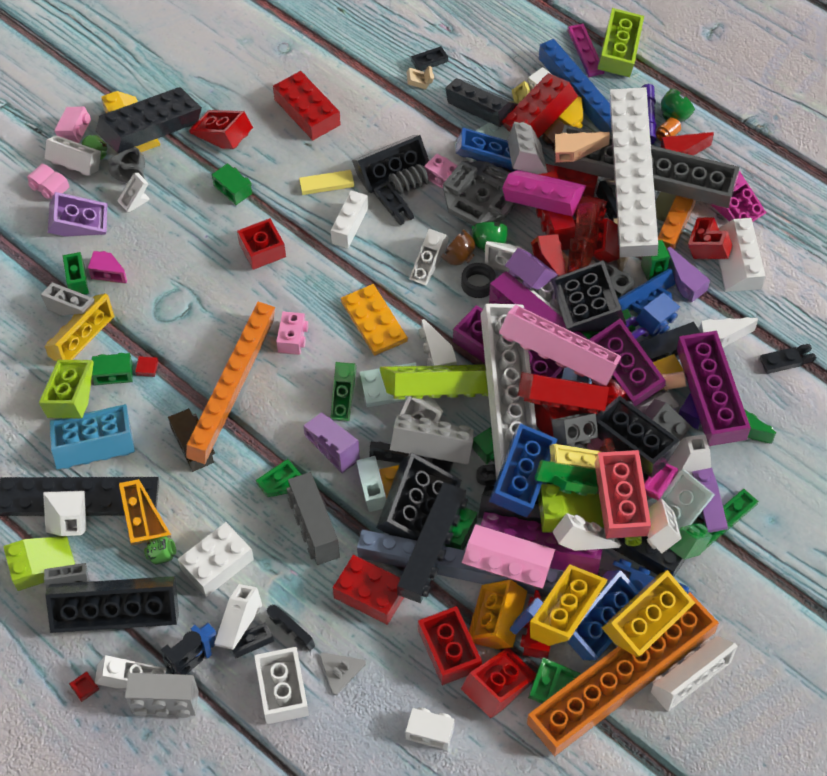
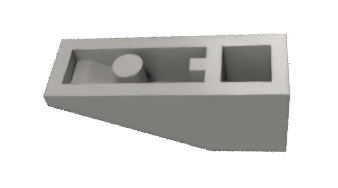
M53 282L41 294L47 310L59 315L83 314L95 302L94 298Z

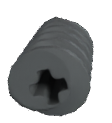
M416 164L415 168L411 166L408 170L403 169L402 172L397 171L395 174L389 175L390 184L400 194H403V188L408 192L410 185L413 189H416V183L420 187H422V181L425 184H429L427 172L424 166Z

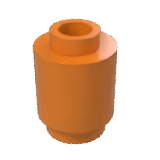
M675 118L666 120L658 127L656 131L657 138L662 141V137L677 135L681 131L680 122Z

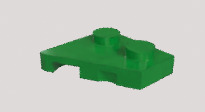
M287 459L256 479V484L267 497L287 494L286 488L289 487L288 479L300 476L301 473Z
M542 658L528 698L542 704L576 679L581 673Z

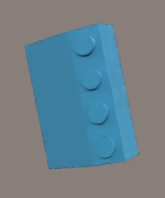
M126 404L84 413L82 419L60 418L50 420L51 451L56 469H68L75 465L89 464L97 460H108L111 457L126 456L135 452Z

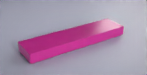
M584 24L569 26L567 31L588 77L604 74L605 71L597 69L599 57Z

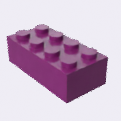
M621 319L589 339L621 356L612 379L626 392L629 401L634 406H637L666 386L664 377Z

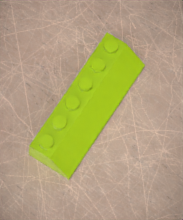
M485 364L380 367L386 393L392 395L394 399H405V396L422 399L423 395H429L430 398H441V395L457 398L458 394H464L466 397H476V394L489 397Z

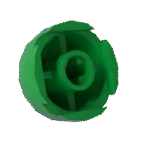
M670 89L663 96L660 105L663 112L662 116L665 120L675 118L681 123L694 113L695 108L686 96L684 98L679 96L681 92L676 89Z
M494 222L475 224V228L472 226L471 230L475 246L484 250L485 253L487 241L505 243L508 236V227L501 223L500 227L494 226Z

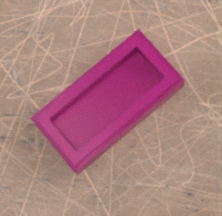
M667 463L654 477L651 478L649 476L644 483L646 495L659 501L677 475L678 468Z

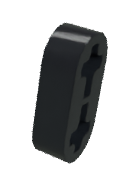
M495 464L483 465L477 469L476 480L479 484L495 485ZM482 473H486V475H488V478H484Z

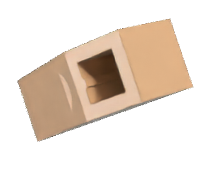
M610 132L555 134L556 162H574L609 145Z

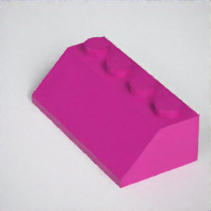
M517 170L508 174L502 190L505 201L573 216L586 186Z

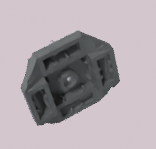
M461 161L443 183L448 213L473 226L482 222L495 223L504 220L516 205L514 202L505 201L502 190L509 173L486 161Z

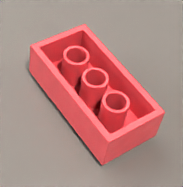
M639 450L598 453L595 460V470L606 539L647 536L651 528V521Z

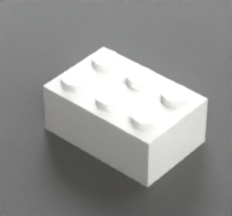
M227 522L178 558L181 571L205 597L254 560L252 549Z
M297 647L254 655L266 723L272 724L309 716Z

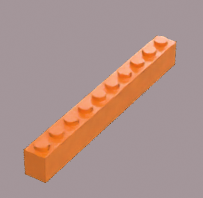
M257 302L187 443L186 458L202 464L206 463L274 322V306Z

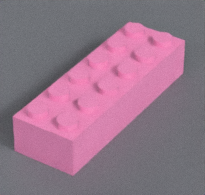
M515 305L508 312L499 331V334L503 335L502 337L510 342L516 341L520 343L522 348L529 351L532 349L538 352L540 357L544 359L550 358L556 361L558 366L574 370V373L578 376H587L592 379L593 383L599 386H607L621 359L620 355L518 305Z

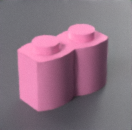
M41 164L27 176L30 188L41 192L47 199H52L55 192L64 193L69 188L67 179L45 164Z

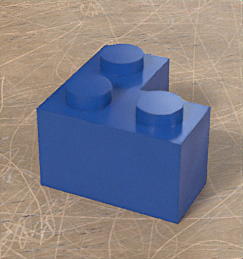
M663 292L643 307L636 321L640 327H645L652 337L657 336L670 329L668 325L673 323L678 317L676 313L680 306Z

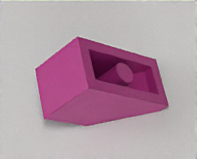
M93 251L88 266L91 279L127 283L125 270L112 253Z

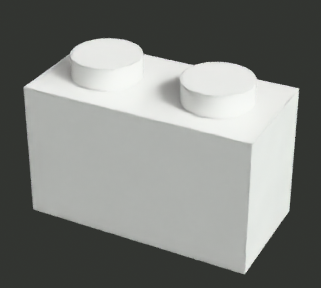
M412 708L405 732L406 740L448 751L455 719L445 713H439V715L431 713L426 708Z

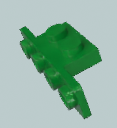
M540 460L535 475L537 481L553 483L560 487V491L571 494L572 491L582 496L597 494L599 487L595 469Z

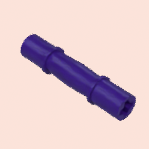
M644 84L641 88L646 87L650 142L654 144L656 142L657 128L655 122V87L652 84Z

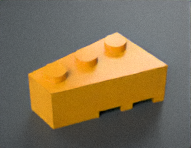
M140 480L119 483L131 546L146 543L151 539L163 536L170 538V531Z

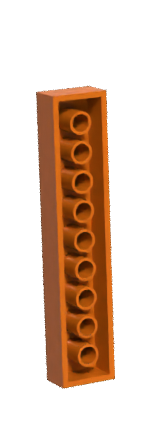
M691 592L688 595L695 604L642 655L636 657L618 646L528 714L527 725L554 757L715 634L719 622Z

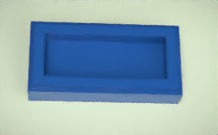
M539 598L535 599L516 618L510 627V631L516 635L535 616L543 602Z

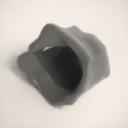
M133 147L110 158L108 163L109 173L113 178L125 183L129 182L133 173H139L144 178L145 158L138 148Z

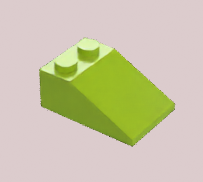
M57 360L39 401V405L47 418H83L89 402L93 360Z
M555 484L541 485L538 501L542 532H553L566 513L573 516L578 515L589 523L594 522L601 528H604L599 494L582 496L574 491L568 494L560 491V487Z
M67 536L23 539L3 546L11 578L17 591L44 583V569L75 564Z

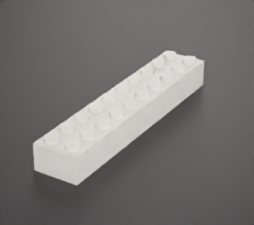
M646 87L610 89L620 257L657 256L658 233Z
M485 304L481 312L496 480L513 434L521 423L537 430L534 403L523 401L524 397L518 396L521 373H531L529 352L522 348L520 343L507 341L502 337L503 335L499 334L508 312L515 305L524 308L523 305Z

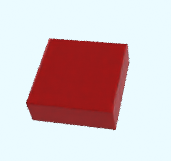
M139 356L135 371L136 376L155 377L158 358Z
M87 671L69 683L81 702L100 690Z

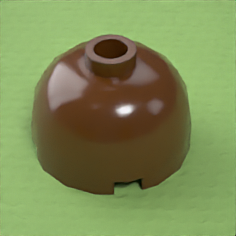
M463 229L461 234L459 233L447 247L446 255L443 253L441 258L455 266L462 265L464 262L469 263L475 256L473 254L475 249L474 239Z

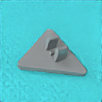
M324 652L320 654L333 695H338L366 665V661L363 659Z

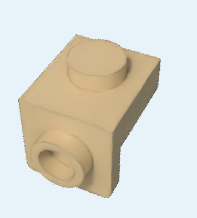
M428 66L425 72L413 68L407 70L408 85L426 89L434 80L431 66Z

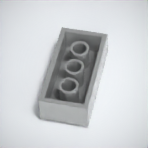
M401 414V416H396L390 450L409 454L414 453L415 455L468 465L474 430L465 425L457 427L452 426L448 422L436 423L431 422L428 418L415 419L410 415Z

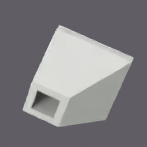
M706 435L683 438L669 459L668 464L678 468V473L684 469L690 475H692V471L711 468L710 449Z
M84 491L43 493L46 533L59 536L82 535L87 531Z

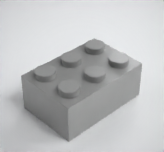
M128 673L125 699L131 712L137 716L155 714L159 717L177 715L181 718H188L190 715L196 716L199 691L194 675Z

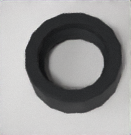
M476 262L469 264L464 268L461 276L463 291L473 298L489 296L490 283L496 279L494 269L485 263ZM476 274L484 275L489 279V283L484 286H474L468 282V278Z

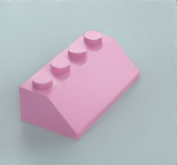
M475 525L467 544L462 564L543 589L555 549Z

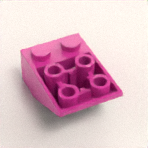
M740 171L729 208L711 204L729 222L733 219L752 218V222L766 214L765 209Z

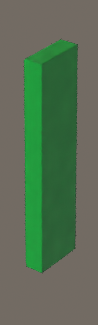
M744 488L723 506L728 529L711 532L710 534L713 536L704 550L758 505L759 501Z

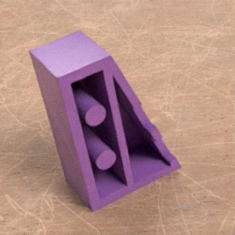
M321 412L304 425L305 436L341 473L357 463L356 460H360L358 440L336 424L330 417Z

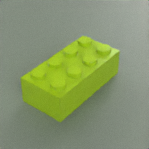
M612 8L607 23L598 70L630 77L638 50L644 21L643 15Z

